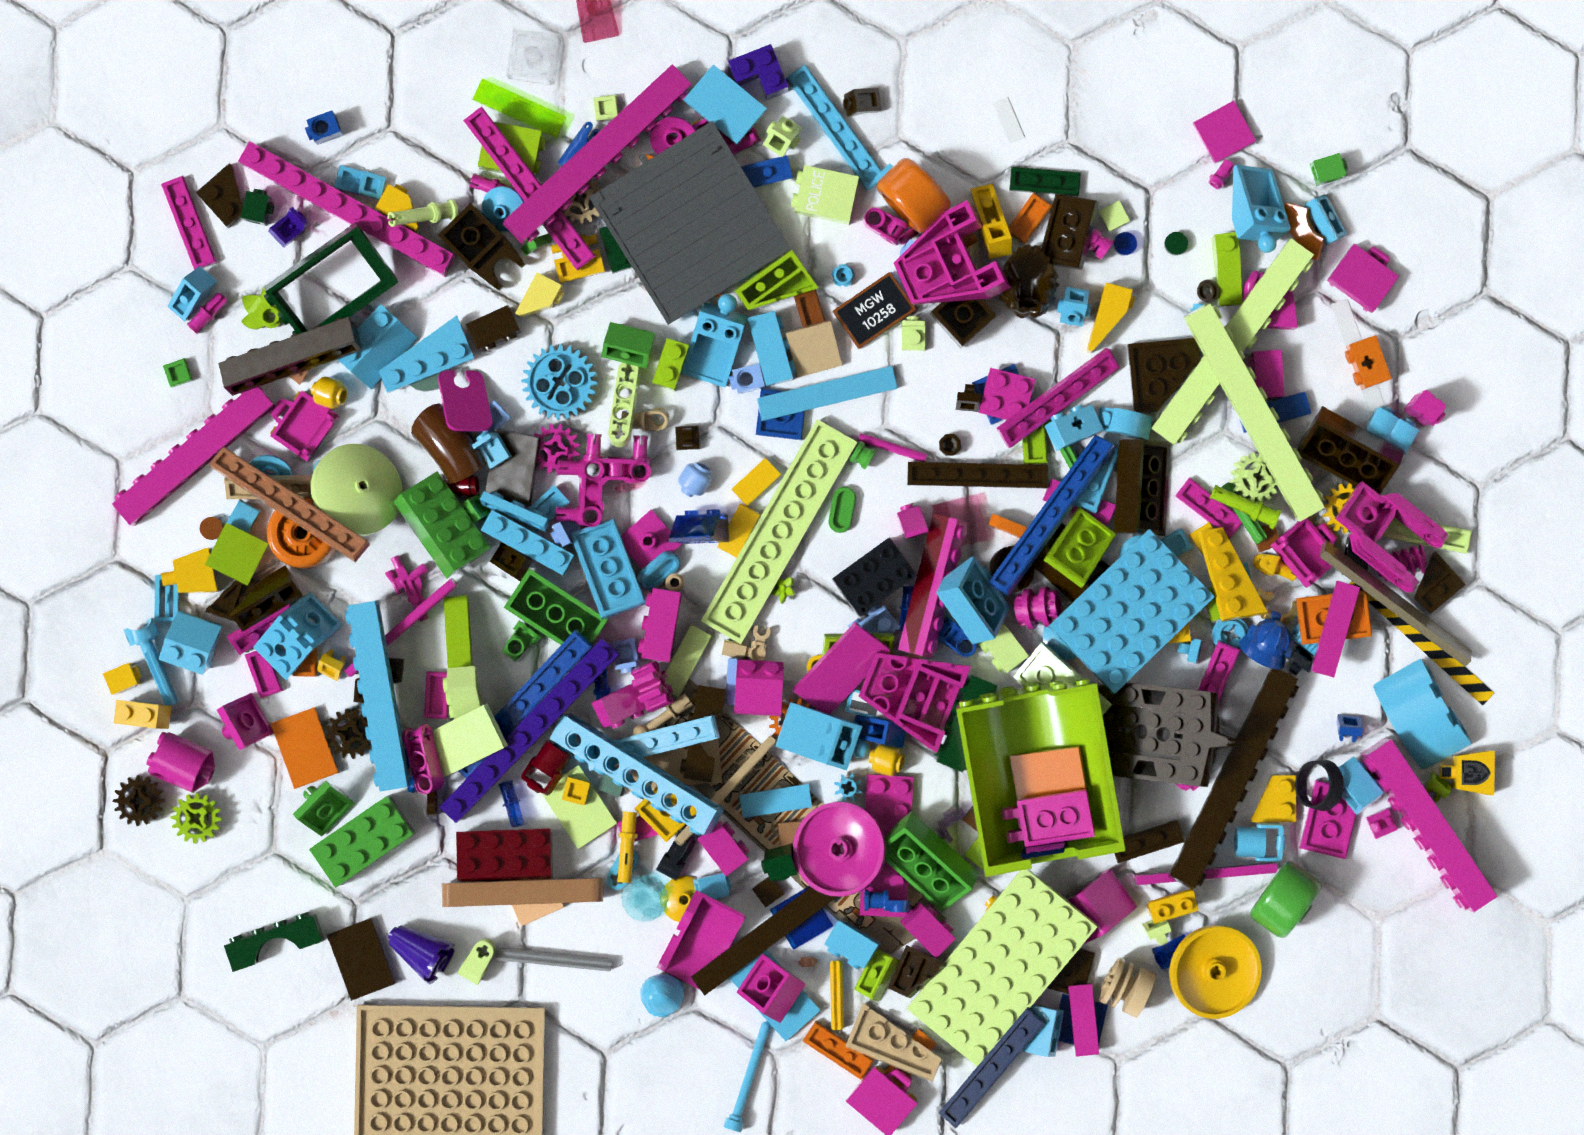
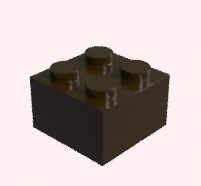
M983 299L941 302L930 313V316L960 349L997 316Z

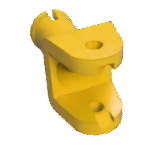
M1257 554L1254 556L1253 566L1265 575L1274 576L1276 574L1290 581L1296 579V576L1291 573L1290 568L1281 561V556Z

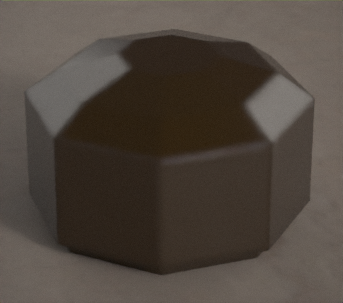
M945 434L939 440V451L945 456H955L961 449V440L955 434Z

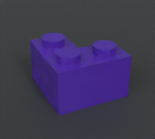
M771 44L728 60V67L734 82L739 86L759 79L767 100L788 92L787 82Z

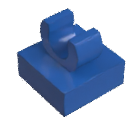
M1337 715L1336 724L1340 741H1343L1344 735H1350L1352 742H1356L1357 736L1362 737L1363 725L1361 716Z

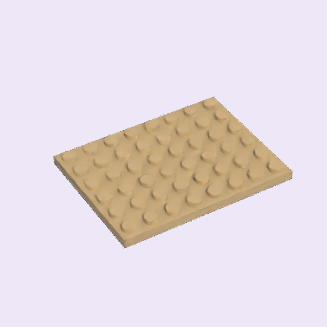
M358 1004L356 1013L354 1135H543L545 1007Z

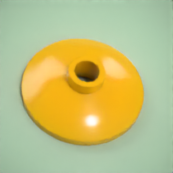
M679 876L676 881L671 879L662 890V909L674 921L680 922L695 893L693 879L695 878ZM680 896H687L688 902L681 904L679 901Z

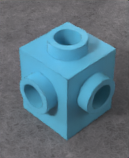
M1066 287L1064 298L1059 299L1056 312L1060 313L1059 323L1083 326L1084 318H1089L1091 304H1088V290Z

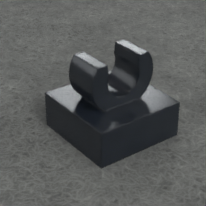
M1297 646L1291 654V659L1294 662L1289 668V671L1295 676L1302 668L1309 673L1314 660L1312 656Z

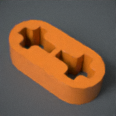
M995 514L991 515L988 522L989 526L1017 538H1021L1027 529L1025 526Z

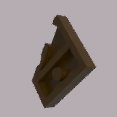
M228 163L196 192L227 228L240 218L243 207L233 166Z
M1434 551L1414 599L1430 616L1466 584L1443 558Z

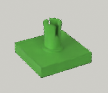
M327 781L318 789L315 786L308 787L307 790L311 795L304 790L303 796L307 800L293 813L298 821L321 837L354 804L347 795Z

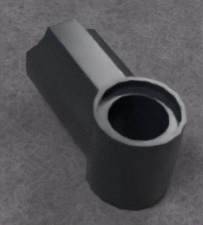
M689 837L682 846L673 841L668 852H665L656 871L676 881L697 840Z

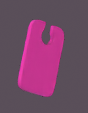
M454 370L440 372L438 384L447 426L453 431H488L493 421L482 374L473 370H465L464 375L469 386L461 388L454 382Z

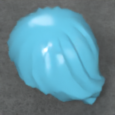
M656 974L646 979L642 984L640 998L649 1014H652L654 1017H668L680 1008L685 989L683 988L682 981L672 975Z

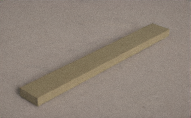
M1326 540L1321 545L1320 557L1462 665L1467 666L1471 662L1472 650L1330 542Z

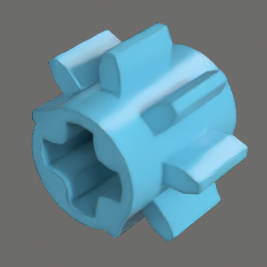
M841 774L842 781L840 783L834 782L836 786H839V790L835 791L834 794L838 795L841 793L843 795V802L846 800V797H851L855 801L853 796L855 792L862 793L856 786L861 781L854 782L852 780L853 774L846 779ZM851 781L854 791H849L848 794H845L841 785Z

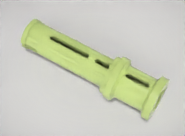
M449 199L446 203L437 204L436 202H431L427 207L389 212L388 219H397L388 221L391 227L428 220L433 223H438L440 220L448 218L453 220L458 215V206L453 199Z

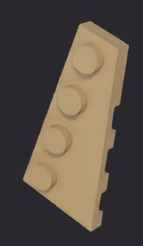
M865 1003L862 1004L846 1043V1048L933 1082L942 1059L909 1037L901 1029L895 1027L883 1016L870 1009Z

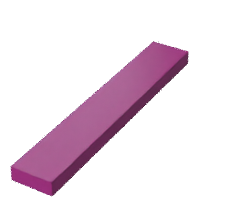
M1108 348L1103 349L998 426L996 429L1008 448L1013 447L1051 419L1052 416L1058 414L1118 370L1120 367L1111 350Z
M453 578L449 579L385 635L387 647L454 590L458 583ZM353 663L344 670L349 677L359 672L355 671Z
M1269 862L1205 868L1203 873L1207 874L1205 879L1270 874L1277 872V863ZM1170 871L1134 875V882L1137 885L1177 881L1168 877Z

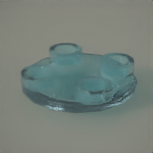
M640 875L631 879L632 883L626 884L621 896L622 906L626 913L633 919L642 922L652 921L659 917L666 909L668 902L667 890L663 883L656 877L649 875Z

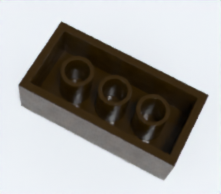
M1324 406L1321 407L1297 448L1302 458L1354 486L1363 481L1379 495L1400 466L1405 452L1401 448Z

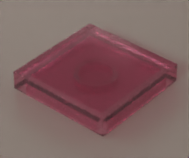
M978 495L932 505L933 514L967 522V535L962 542V546L988 540Z

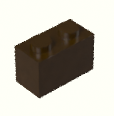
M509 305L466 324L479 352L483 350L484 353L496 349V344L505 341V343H509L517 339V334L521 333Z

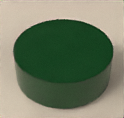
M1181 232L1170 233L1164 241L1165 250L1173 256L1181 255L1188 247L1187 237Z

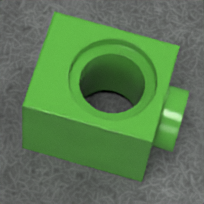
M1340 153L1314 160L1309 164L1316 186L1342 179L1347 175L1346 171H1348L1345 158H1341Z

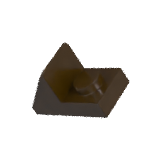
M501 542L489 561L518 581L522 580L532 564L530 559Z

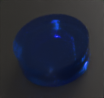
M1129 232L1119 233L1114 239L1113 248L1121 256L1132 254L1137 247L1135 236Z

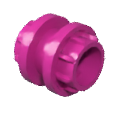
M1048 586L1040 587L1038 594H1034L1031 588L1024 589L1022 594L1016 596L1014 600L1016 620L1021 626H1026L1029 630L1036 629L1038 622L1041 621L1045 627H1048L1063 612L1060 594L1056 590H1050Z

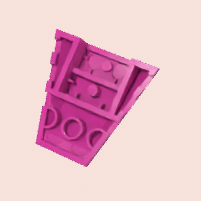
M875 653L858 697L937 754L945 734L943 730L959 689L964 686L971 666Z

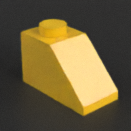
M388 184L375 209L377 212L388 217L389 212L414 209L411 197L407 194V189L398 184L394 187ZM418 222L403 225L417 234L420 231Z

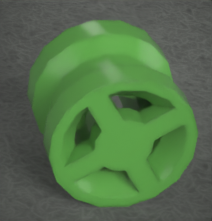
M860 441L849 461L859 463L861 468L866 470L877 450L866 447L865 443Z

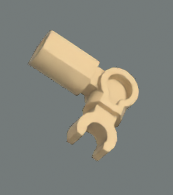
M755 625L753 628L755 641H751L750 647H747V644L744 643L739 644L738 642L724 639L721 655L743 660L744 657H748L749 660L763 661L767 648L765 640L770 636V628L767 627L766 634L761 636L757 632L758 625Z

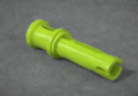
M1218 485L1214 486L1210 495V499L1248 514L1252 521L1258 520L1269 525L1270 529H1274L1281 514L1280 509L1274 510L1263 505L1262 501L1255 503Z

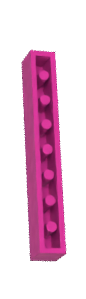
M261 387L240 393L241 395L235 400H228L222 406L223 410L219 414L210 415L204 421L205 425L200 430L194 429L186 436L187 441L181 446L176 444L168 451L170 454L163 461L159 459L150 466L152 470L145 476L144 474L139 475L133 480L132 483L134 485L130 489H123L114 497L116 500L112 505L130 526H135L209 464L223 447L228 448L274 408L275 404Z

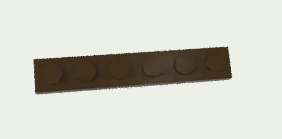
M908 462L907 485L1047 489L1048 465Z

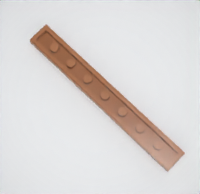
M223 447L209 463L212 469L356 563L369 547V541L227 448Z

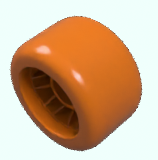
M910 158L899 160L877 183V190L886 203L902 220L919 233H924L946 210L950 209L951 202L946 193L923 168Z
M303 498L314 505L313 499ZM275 510L267 525V540L271 551L281 562L295 568L311 569L326 563L335 554L336 550L309 532L304 539H299L296 531L300 526Z

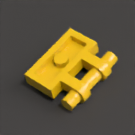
M586 234L580 235L588 247L591 244L598 243L596 234L586 236ZM557 244L550 245L552 254L562 252L563 258L554 260L560 284L605 273L599 249L592 250L596 257L579 270H576Z

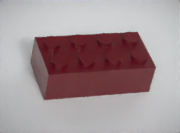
M550 828L456 832L457 879L459 882L553 879V840Z

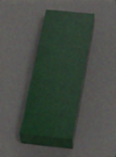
M1011 167L1009 191L1078 197L1081 172Z

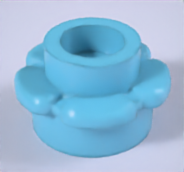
M840 264L839 267H835L832 271L833 282L837 286L843 285L847 287L851 285L852 279L855 277L853 269L849 268L846 264Z

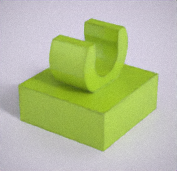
M1432 771L1427 777V783L1424 788L1427 793L1429 791L1436 793L1433 801L1437 803L1441 797L1446 799L1449 796L1452 784L1445 779H1440V776Z

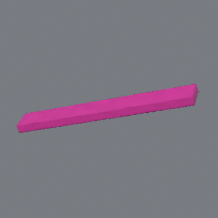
M481 106L463 120L522 199L525 201L541 186V183L484 108ZM558 210L554 214L557 218L548 227L544 224L543 226L575 269L579 270L596 256L563 212Z

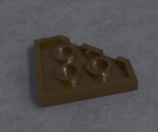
M1194 338L1127 344L1133 411L1151 413L1157 412L1200 361L1199 346Z

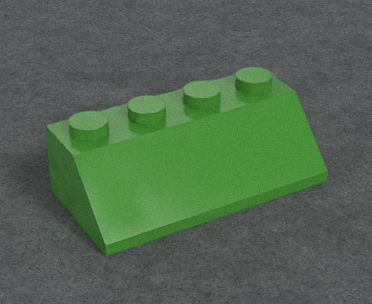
M912 811L897 822L885 836V861L941 912L973 889L979 872Z

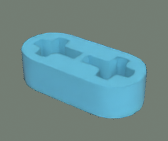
M635 849L633 856L635 862L633 863L632 873L639 862V854ZM619 855L606 878L608 886L615 890H620L627 884L618 883L614 885L611 878L612 874H618Z

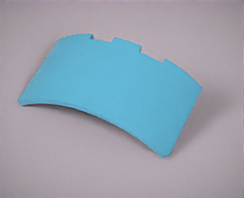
M1422 659L1411 663L1373 685L1374 691L1389 721L1421 769H1427L1472 744L1464 725L1450 706L1447 707L1441 697L1443 693L1431 669Z

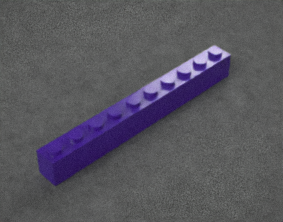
M605 637L602 638L505 738L508 746L489 755L439 808L455 823H458L621 653Z

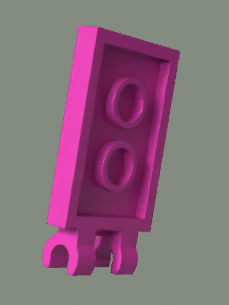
M1087 789L1018 799L1017 807L1010 806L1002 810L1003 820L1017 818L1019 829L1008 830V833H1006L1008 843L1024 840L1025 847L1095 837L1096 835Z

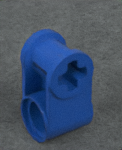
M946 617V622L943 624L937 640L946 647L951 648L959 656L971 657L976 651V643L972 644L973 649L970 653L961 652L959 644L964 640H970L958 624ZM949 628H951L950 632L946 636H944L945 633L949 630Z

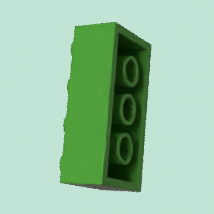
M438 471L401 493L393 502L446 579L482 557L491 548Z
M530 568L503 607L560 645L575 630H578L593 645L609 621L607 618L601 619L598 612Z
M387 795L309 850L336 888L415 835L416 832L392 797Z

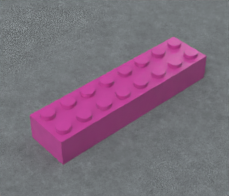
M1383 738L1360 753L1363 758L1361 762L1365 765L1367 771H1371L1375 775L1382 791H1385L1389 796L1387 802L1391 808L1401 814L1402 818L1400 821L1406 830H1411L1416 836L1413 838L1415 844L1420 850L1426 851L1428 863L1442 875L1439 877L1446 889L1450 888L1455 894L1452 898L1460 909L1463 908L1464 910L1476 912L1498 897L1392 739Z

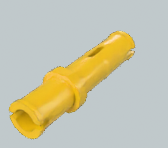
M623 811L622 829L619 832L621 842L617 882L632 883L634 843L638 835L635 833L637 812ZM626 853L628 854V856H627V864H625V854H626Z

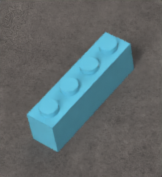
M491 510L481 528V531L563 576H565L575 558V555L493 510Z

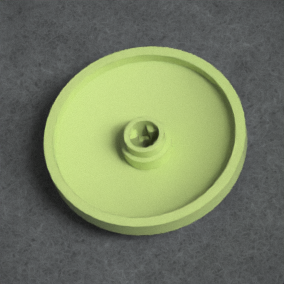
M354 443L341 445L328 452L316 465L311 479V495L315 507L358 535L369 536L381 531L395 519L399 512L393 502L403 493L400 476L392 462L375 448Z

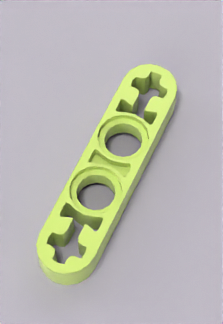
M621 363L618 367L608 430L609 439L616 447H624L630 442L640 381L639 367L626 363ZM632 368L633 372H630L629 382L625 372ZM625 388L632 390V394L627 398L620 396V392ZM622 409L629 411L628 416L624 419L616 416ZM618 425L622 426L621 429L623 432V435L620 436V439H617L615 436L619 434L620 428Z

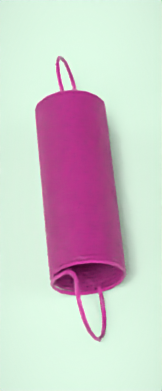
M910 228L899 236L898 242L904 245L909 239L918 235L919 232Z

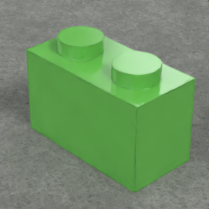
M610 322L603 342L601 357L647 368L653 349L655 333Z

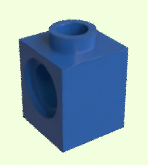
M333 110L306 120L308 127H305L306 134L309 140H314L317 145L343 136ZM321 123L328 124V130L323 134L317 133V127Z

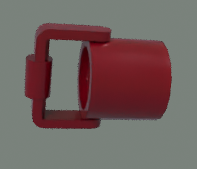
M546 740L537 756H534L528 763L521 778L530 789L536 793L548 796L561 779V773L572 756ZM535 767L551 777L545 789L537 781L529 778Z

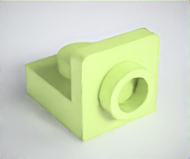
M911 316L907 317V321H902L901 351H925L926 321H921V317Z

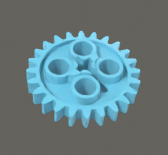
M559 344L558 350L555 351L553 346L550 345V352L546 353L542 348V356L539 357L533 354L536 360L534 363L527 361L531 369L523 370V373L528 375V378L522 379L521 382L528 384V386L523 388L522 391L530 393L525 398L526 401L534 400L531 405L532 409L540 407L538 414L542 415L547 411V418L550 419L554 413L557 420H560L561 414H564L568 420L570 412L578 416V408L586 410L584 402L592 403L588 396L589 394L596 395L591 386H596L598 383L592 381L591 378L597 374L596 372H589L593 364H585L588 359L587 356L579 358L581 353L579 349L573 354L572 346H569L564 351L562 344ZM552 361H561L562 368L560 371L552 372L550 370ZM570 364L572 367L563 378L565 385H559L552 399L548 400L549 394L556 387L554 379H560L566 367ZM573 373H580L582 375V380L577 385H573L569 381L570 375ZM541 380H547L550 383V387L546 392H540L537 389V385ZM562 392L569 394L570 399L566 404H559L557 402V396Z

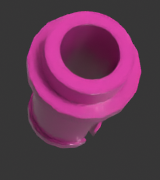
M1224 159L1214 175L1211 174L1209 176L1210 180L1208 183L1217 190L1221 187L1224 188L1225 181L1232 174L1235 165L1231 161Z

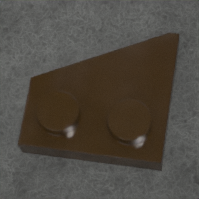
M251 578L246 586L235 580L228 589H225L206 608L205 612L234 621L230 613L261 581Z
M906 945L888 989L907 998H912L941 972L947 963Z

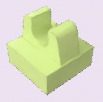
M1150 920L1142 924L1150 940L1155 938L1159 946L1168 943L1165 934L1171 932V928L1167 920L1156 924Z

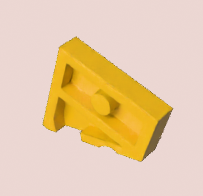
M1271 775L1266 785L1267 787L1264 793H1262L1253 815L1250 817V822H1296V775Z

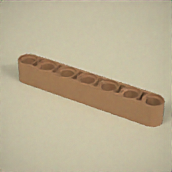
M603 878L442 884V907L603 902Z

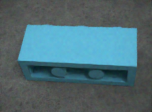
M775 311L749 317L748 323L766 387L792 381V375L796 374L793 360L788 361L786 352H789L790 348L787 338L782 339L780 330L784 329L781 315L776 316Z

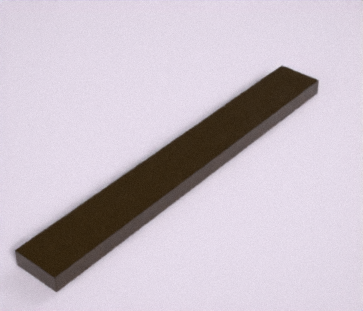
M812 887L808 888L694 973L691 979L705 996L838 896L825 895L814 890Z

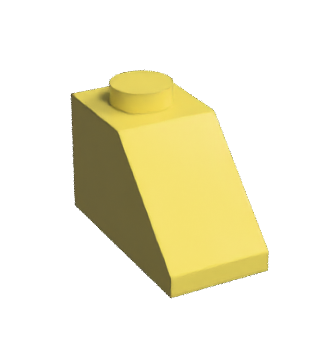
M537 272L515 314L522 318L551 309L554 304L559 305L564 296V292H562L563 286Z

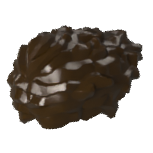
M1026 244L1023 247H1018L1017 251L1013 252L1004 264L1003 271L1011 288L1002 292L1000 298L1006 303V307L1019 318L1042 316L1047 312L1049 306L1056 301L1054 294L1057 287H1059V283L1056 281L1059 275L1053 268L1054 264L1050 263V257L1046 256L1041 247L1037 245L1031 246Z

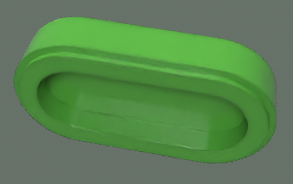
M840 487L833 494L828 524L831 530L836 533L846 532L852 523L856 494L849 487Z

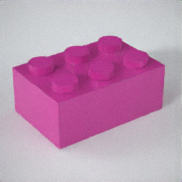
M653 588L652 593H647L646 606L650 608L648 616L644 615L642 629L646 630L645 638L640 639L638 653H642L641 658L671 663L682 593Z

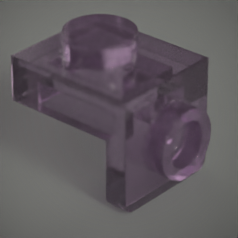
M953 806L942 813L944 817L937 821L939 827L936 828V831L943 840L947 838L949 843L953 841V838L946 828L966 816L961 807L956 809Z

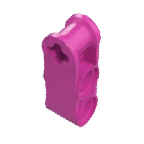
M423 724L416 729L405 728L402 732V740L406 748L414 785L421 794H428L439 790L444 786L445 782L433 738V731L428 724Z

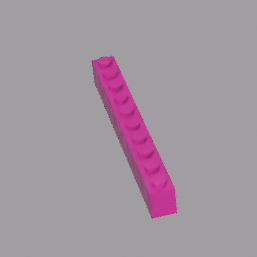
M672 64L504 220L503 225L521 244L526 240L532 242L540 234L538 229L543 224L548 227L557 218L554 214L558 210L562 209L565 211L574 202L571 199L577 193L581 196L590 187L588 182L594 177L598 180L607 171L605 167L610 162L615 164L623 157L622 151L627 146L630 149L640 141L638 136L643 131L646 133L650 132L656 125L655 120L660 115L664 118L674 109L671 105L676 100L682 102L689 94L688 89L692 84Z
M251 141L248 142L238 160L242 166L345 223L352 225L356 222L365 234L443 277L447 275L456 259L453 253L402 225L391 227L388 221L393 220L388 219V217Z

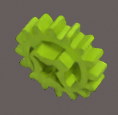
M196 793L194 798L191 794H187V801L181 798L178 800L181 806H174L172 808L177 812L176 815L170 816V819L176 820L172 828L179 829L176 834L177 836L185 835V842H188L191 838L193 844H197L199 838L203 843L207 842V835L213 838L215 837L213 830L221 829L217 822L222 821L223 818L218 817L217 813L222 811V809H215L216 800L208 801L210 795L207 794L202 799L200 793ZM191 803H202L204 806L195 808ZM210 812L212 816L211 824L208 822V814ZM182 813L185 814L184 823H182ZM193 814L201 815L199 818L200 822L194 823L192 821L195 818ZM193 828H198L203 833L194 834L189 831Z

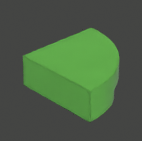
M549 233L544 234L521 247L524 255H529L535 252L534 250L538 247L551 243L553 238Z

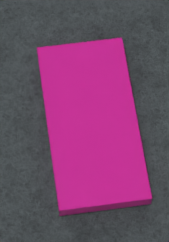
M854 622L794 686L793 691L817 710L832 714L867 676L875 653L888 654L890 648L857 622Z

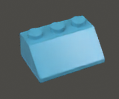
M380 304L357 329L362 351L337 360L366 386L372 389L381 380L379 370L406 352L418 337Z
M974 556L946 575L936 592L939 599L946 606L972 644L995 639L1010 609V606L1000 592L990 586V578Z

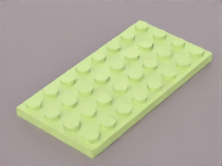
M1030 869L1021 870L946 959V967L922 988L906 1009L974 1065L978 1066L1027 1007L1030 1008L1098 925Z

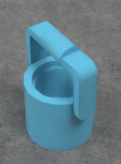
M1257 823V827L1236 826L1234 832L1235 856L1255 857L1256 861H1281L1286 841L1283 826L1280 823ZM1265 828H1278V835H1276L1277 856H1265Z

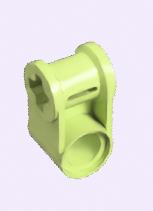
M490 939L479 940L462 963L457 974L478 985L496 952L494 942ZM486 945L488 947L487 952L489 953L483 956L480 954L482 951L480 948Z

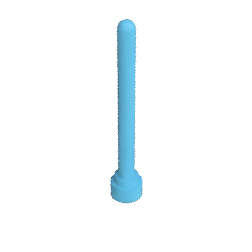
M767 1021L761 1024L733 1113L729 1115V1118L726 1117L723 1126L736 1132H741L744 1125L741 1116L770 1029V1024Z

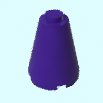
M400 925L398 928L394 927L388 935V939H390L389 945L429 985L438 979L435 975L439 971H445L455 952L452 948L455 944L404 925Z

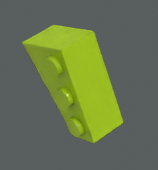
M789 250L739 285L733 292L743 306L750 310L818 289V286L794 252Z

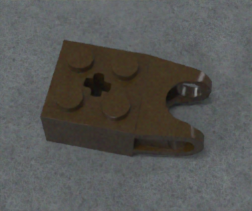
M470 203L438 234L439 238L472 271L499 291L503 286L494 273V266L498 260L502 258L510 259L521 268L526 265L507 237L474 203ZM468 231L477 232L476 241L467 240Z

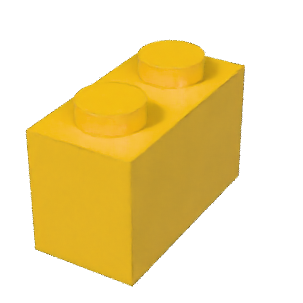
M116 700L114 723L155 729H169L172 706Z

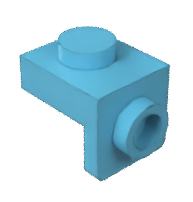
M484 432L476 438L477 442L472 444L474 449L480 450L490 469L496 468L512 457L498 433Z

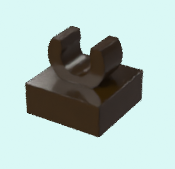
M965 384L964 392L957 393L955 410L979 411L981 394L974 393V384Z
M699 426L675 427L677 451L700 450Z

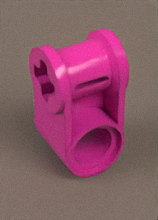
M877 207L870 208L863 218V223L867 229L894 246H898L899 236L909 227L901 219ZM875 213L879 215L880 223L877 225L871 224L868 221L869 214ZM897 227L895 233L892 235L894 228Z

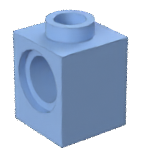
M760 364L732 370L733 376H729L732 390L737 389L738 394L765 388ZM750 374L753 377V382L748 386L742 385L739 381L741 375Z

